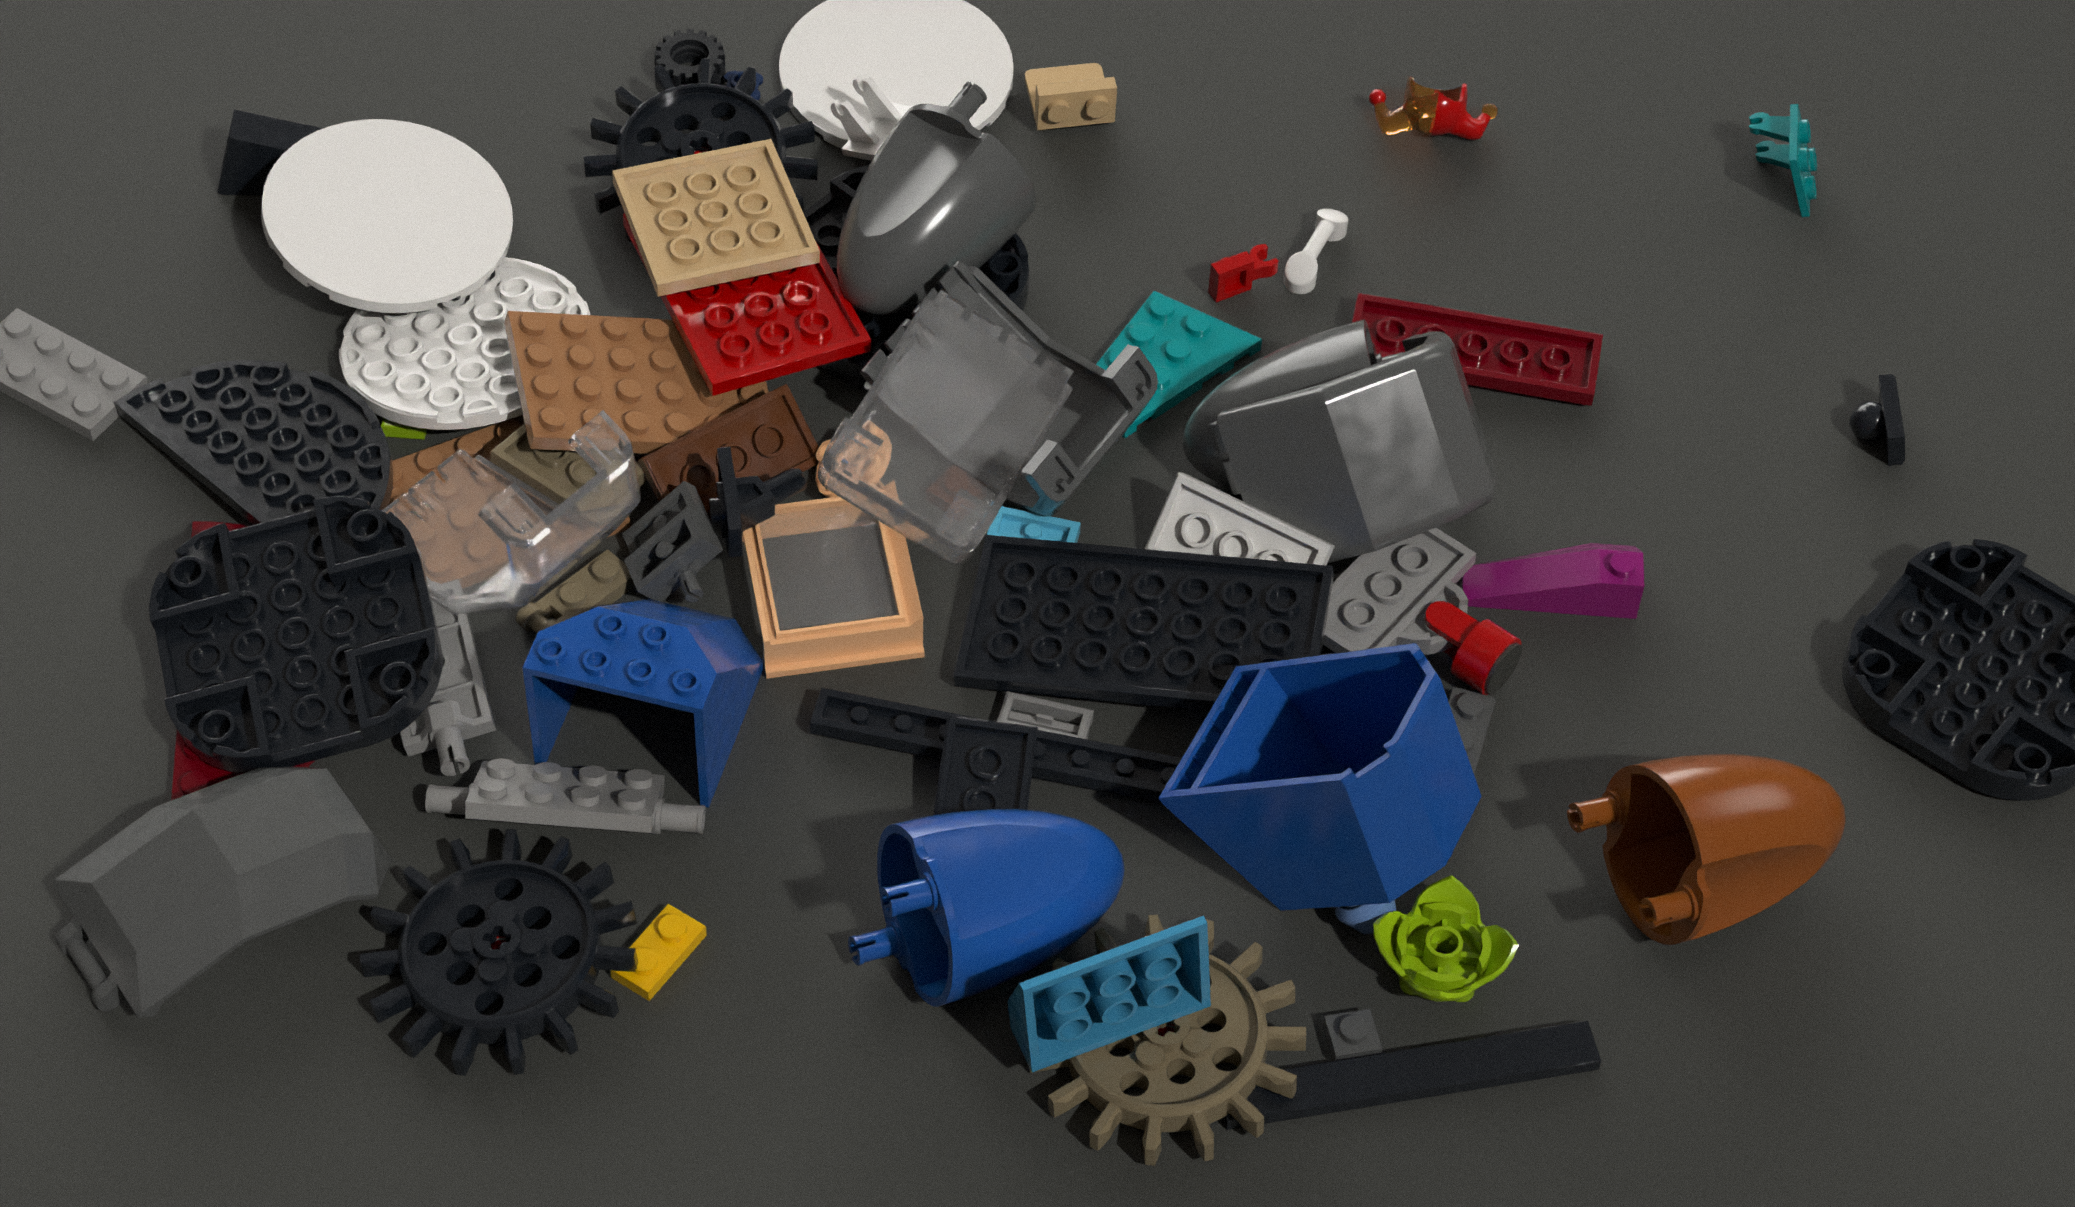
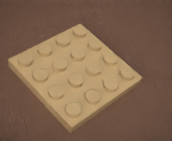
M771 139L612 171L615 190L658 297L820 263V250Z

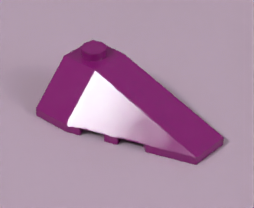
M1600 543L1583 544L1475 564L1462 576V589L1468 598V607L1629 619L1637 618L1645 587L1644 560L1641 550L1636 546Z

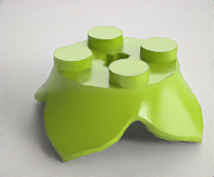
M1452 875L1427 886L1417 896L1412 910L1408 914L1391 911L1384 913L1373 924V935L1379 952L1400 978L1399 985L1406 994L1418 995L1435 1002L1469 1001L1474 996L1476 989L1494 980L1506 970L1515 957L1519 946L1506 929L1498 925L1485 926L1481 922L1479 904L1475 897ZM1437 950L1445 951L1447 954L1437 952Z

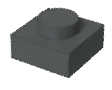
M1371 1009L1324 1016L1323 1029L1333 1061L1382 1054V1045Z

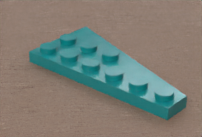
M1153 291L1096 364L1106 370L1129 344L1139 347L1156 371L1158 385L1155 394L1122 437L1126 438L1137 431V426L1151 417L1154 420L1200 390L1202 383L1217 373L1223 375L1234 368V362L1246 354L1251 357L1260 351L1262 339Z

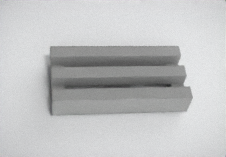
M1007 691L997 722L1034 726L1042 731L1088 739L1089 729L1094 718V710ZM1011 709L1036 714V716L1014 712ZM1054 718H1055V719L1064 720V721L1073 722V723H1078V724H1080V726H1078V725H1073V724H1069V723H1064V722H1060V721H1055Z

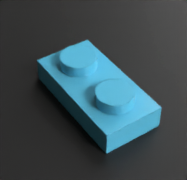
M996 505L987 535L1077 543L1081 523Z

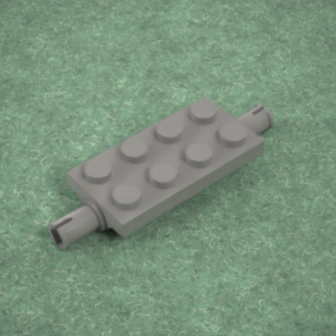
M427 579L442 647V673L436 692L428 706L413 723L400 733L408 757L437 748L441 772L446 776H454L456 772L453 760L458 762L460 773L466 772L470 767V761L467 757L463 740L496 731L460 584L455 582L441 587L430 583Z
M504 758L482 761L474 783H471L469 788L429 784L425 799V810L427 813L465 815V819L661 834L662 830L703 834L706 816L705 805L665 803V799L662 798L665 775L652 774L648 770L607 771L603 767L594 765L582 768L561 767L553 762H541L536 765L516 764L514 761Z

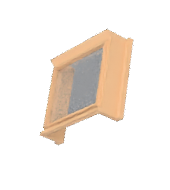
M893 482L877 492L775 505V516L742 532V542L745 545L763 640V661L766 679L923 658L925 656L923 647V613Z

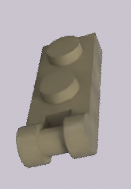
M607 549L536 603L529 602L525 604L517 613L516 622L526 631L533 630L535 633H538V631L598 606L611 605L634 588L635 585L626 564Z

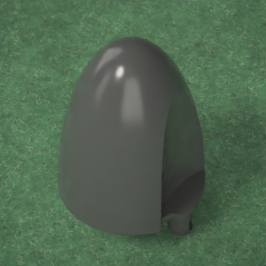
M966 82L962 90L948 106L918 104L909 108L890 132L864 173L847 211L837 251L839 286L844 297L859 311L871 315L900 313L916 308L932 288H935L939 295H941L943 291L939 287L938 281L957 260L964 263L967 267L974 266L980 268L1019 230L1033 213L1036 206L1035 191L1021 164L992 134L979 131L969 121L978 108L987 100L986 93L977 84L974 83L972 85L971 82Z
M1365 319L1338 326L1281 347L1231 375L1212 390L1194 409L1183 433V450L1186 458L1204 476L1230 487L1222 465L1223 460L1229 459L1227 453H1218L1209 426L1217 421V416L1221 412L1321 385L1405 352L1382 357L1381 353L1377 354Z

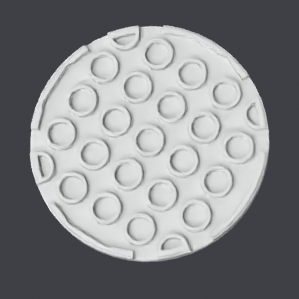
M827 0L805 14L789 32L780 53L779 78L781 91L788 88L793 92V108L791 112L800 123L812 121L815 131L823 135L824 141L842 148L850 138L841 121L833 115L830 108L837 98L840 100L841 105L848 100L867 125L873 119L863 97L853 87V80L858 75L862 76L863 82L870 76L890 102L908 106L918 104L948 106L962 90L966 82H971L972 85L975 83L986 93L987 100L978 108L969 121L973 127L981 130L984 126H991L1004 110L1006 100L1013 87L1014 65L1010 46L999 27L986 14L964 0Z
M367 119L344 122L318 130L302 138L282 154L268 174L262 195L261 217L263 231L269 247L274 249L283 261V267L306 287L311 285L329 294L330 300L367 311L382 313L419 312L435 309L437 304L456 297L458 300H461L483 286L486 279L496 268L501 266L511 242L513 226L512 205L506 187L497 172L479 153L465 143L439 130L411 122Z
M505 257L501 266L496 268L486 279L485 284L475 292L461 300H458L456 297L439 303L435 309L410 313H382L357 308L343 330L344 338L341 349H339V360L347 386L359 395L375 414L387 420L406 426L433 430L481 427L499 423L523 414L504 324L507 312L523 311L590 315L587 302L577 293L574 284L564 276L536 263Z

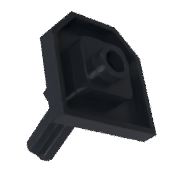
M721 447L717 448V497L709 498L710 517L712 524L720 523L722 538H725L728 556L739 557L743 556L742 532L775 516V505L805 490L807 482L799 468H791L765 482H762L758 476L735 478L731 448Z

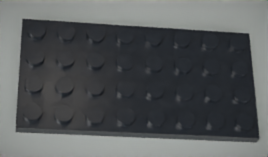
M986 535L954 669V684L957 687L1210 711L1236 666L1321 655L1334 569L1333 566Z

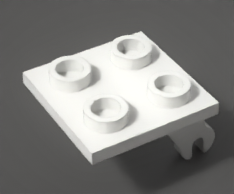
M858 75L853 80V87L863 97L873 117L867 125L848 100L841 105L840 100L837 98L830 108L833 115L841 121L850 138L841 148L843 155L872 161L890 132L907 110L913 106L890 102L870 76L863 82L862 76Z

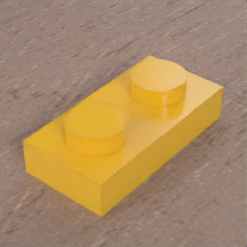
M667 904L629 947L636 949L638 958L636 972L610 970L611 978L650 1001L707 936L706 926L672 905Z

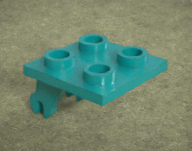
M1798 104L1790 105V116H1769L1764 112L1752 114L1749 117V130L1752 134L1763 135L1789 143L1776 144L1769 140L1758 143L1756 145L1758 153L1755 154L1757 161L1791 170L1801 216H1810V200L1817 199L1814 175L1811 176V172L1817 171V156L1815 148H1808L1807 143H1811L1809 120H1802Z

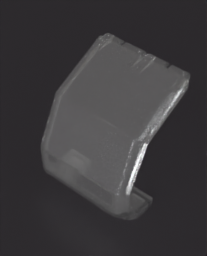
M940 290L934 301L931 299L923 301L851 419L849 420L845 417L839 425L819 465L818 478L820 483L829 491L945 562L956 565L966 562L972 556L993 523L1001 506L1020 477V471L1031 459L1072 392L1073 388L1067 382L1074 371L1049 355L1042 366L1037 365L1034 361L1041 350L1013 333L1009 335L1004 344L997 339L1004 329L1003 327L975 310L968 321L962 319L961 315L967 305Z
M604 410L581 427L568 440V443L597 474L561 504L551 500L478 454L475 458H472L465 450L459 449L437 467L438 473L446 481L445 483L431 471L408 490V493H403L382 510L387 514L389 511L392 512L410 532L422 559L433 602L452 614L519 610L535 599L622 524L639 504L641 494L631 441Z

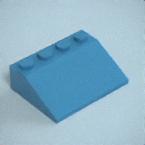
M1204 916L1019 983L1008 999L1010 1027L1031 1072L1210 1007L1207 921Z

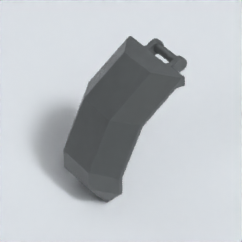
M257 768L152 808L57 877L52 885L71 912L73 919L56 934L55 941L64 954H70L93 990L91 997L99 1010H112L126 998L138 1018L155 1017L165 1000L243 943L346 901L376 899L392 858L327 768ZM88 939L91 940L111 971L109 977H107L86 944Z

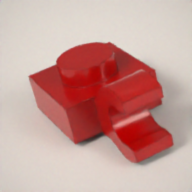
M1266 244L1254 246L1249 253L1244 251L1230 257H1224L1211 264L1208 293L1216 303L1252 289V281L1272 277L1278 272L1279 261L1277 258L1263 261L1267 259L1268 246Z

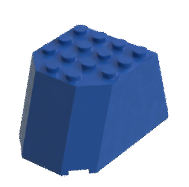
M1417 643L1236 666L1159 796V800L1280 911L1391 903L1447 864L1482 796L1441 679Z

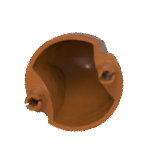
M1736 754L1679 756L1629 765L1614 774L1602 797L1579 803H1571L1568 806L1570 809L1567 810L1568 822L1577 833L1606 825L1607 840L1602 845L1607 871L1615 893L1633 923L1650 939L1664 945L1686 942L1730 927L1756 915L1794 892L1815 875L1832 856L1843 836L1846 823L1845 807L1841 797L1819 775L1786 761Z

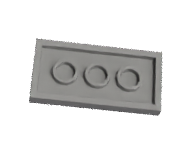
M18 308L0 323V391L92 441L120 416L114 402L148 384L145 375Z

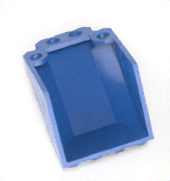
M652 599L598 606L538 631L522 667L535 765L547 762L579 686L694 713L700 805H705V807L709 808L764 669V662L734 618Z

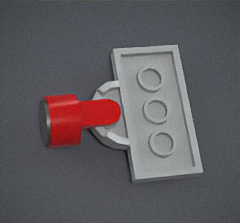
M1438 528L1423 532L1380 550L1360 555L1332 585L1323 645L1335 653L1417 643L1423 654L1430 655L1442 651L1448 654L1453 659L1451 674L1479 693L1488 695L1497 692L1506 683L1515 670L1523 650L1521 639L1490 619L1479 622L1467 614L1468 598L1463 589L1456 585V583L1475 564L1476 553Z

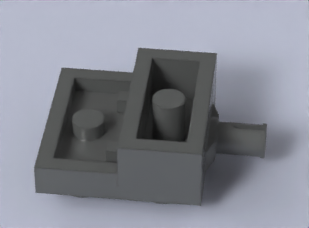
M683 481L622 534L630 552V555L624 561L637 592L662 602L681 586L686 601L695 602L699 600L698 596L703 597L704 593L698 583L696 573L723 551V548L695 486Z

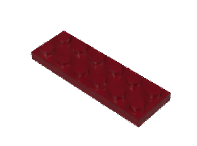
M1362 293L1357 295L1352 323L1366 320L1377 354L1381 353L1382 357L1405 352L1402 343L1404 339L1413 335L1439 331L1447 334L1452 339L1467 385L1592 406L1603 334Z

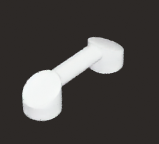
M1320 209L1317 211L1315 231L1303 251L1292 255L1286 263L1283 283L1287 290L1295 294H1306L1315 288L1318 271L1316 259L1327 241H1339L1347 233L1348 217L1344 213L1334 209Z

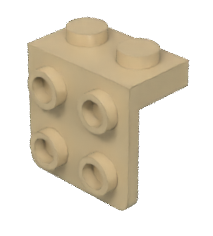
M1087 63L1030 69L1025 72V84L1037 130L1115 122L1117 85L1114 77H1104L1101 65Z

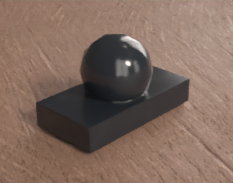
M1894 374L1878 375L1879 403L1867 401L1859 404L1852 411L1849 425L1855 437L1862 441L1875 442L1884 438L1888 466L1902 465L1903 461H1905V433L1896 376Z

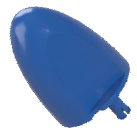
M1019 809L963 811L891 824L883 830L877 852L878 885L886 928L857 936H850L848 939L850 954L854 952L858 954L853 956L852 960L855 965L859 966L869 961L894 955L899 960L901 967L909 971L917 994L926 1003L934 1007L976 995L1008 982L1043 964L1078 941L1094 927L1114 903L1123 885L1125 866L1122 853L1109 836L1094 826L1075 818L1042 811Z

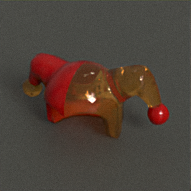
M1408 76L1404 104L1394 111H1390L1385 105L1386 94L1382 90L1375 89L1369 95V101L1374 105L1378 126L1384 134L1388 135L1415 129L1430 136L1450 133L1461 138L1477 140L1483 136L1490 119H1494L1498 114V108L1494 104L1486 103L1482 106L1481 114L1473 118L1466 109L1468 98L1466 83L1454 89H1431L1417 84L1413 76Z

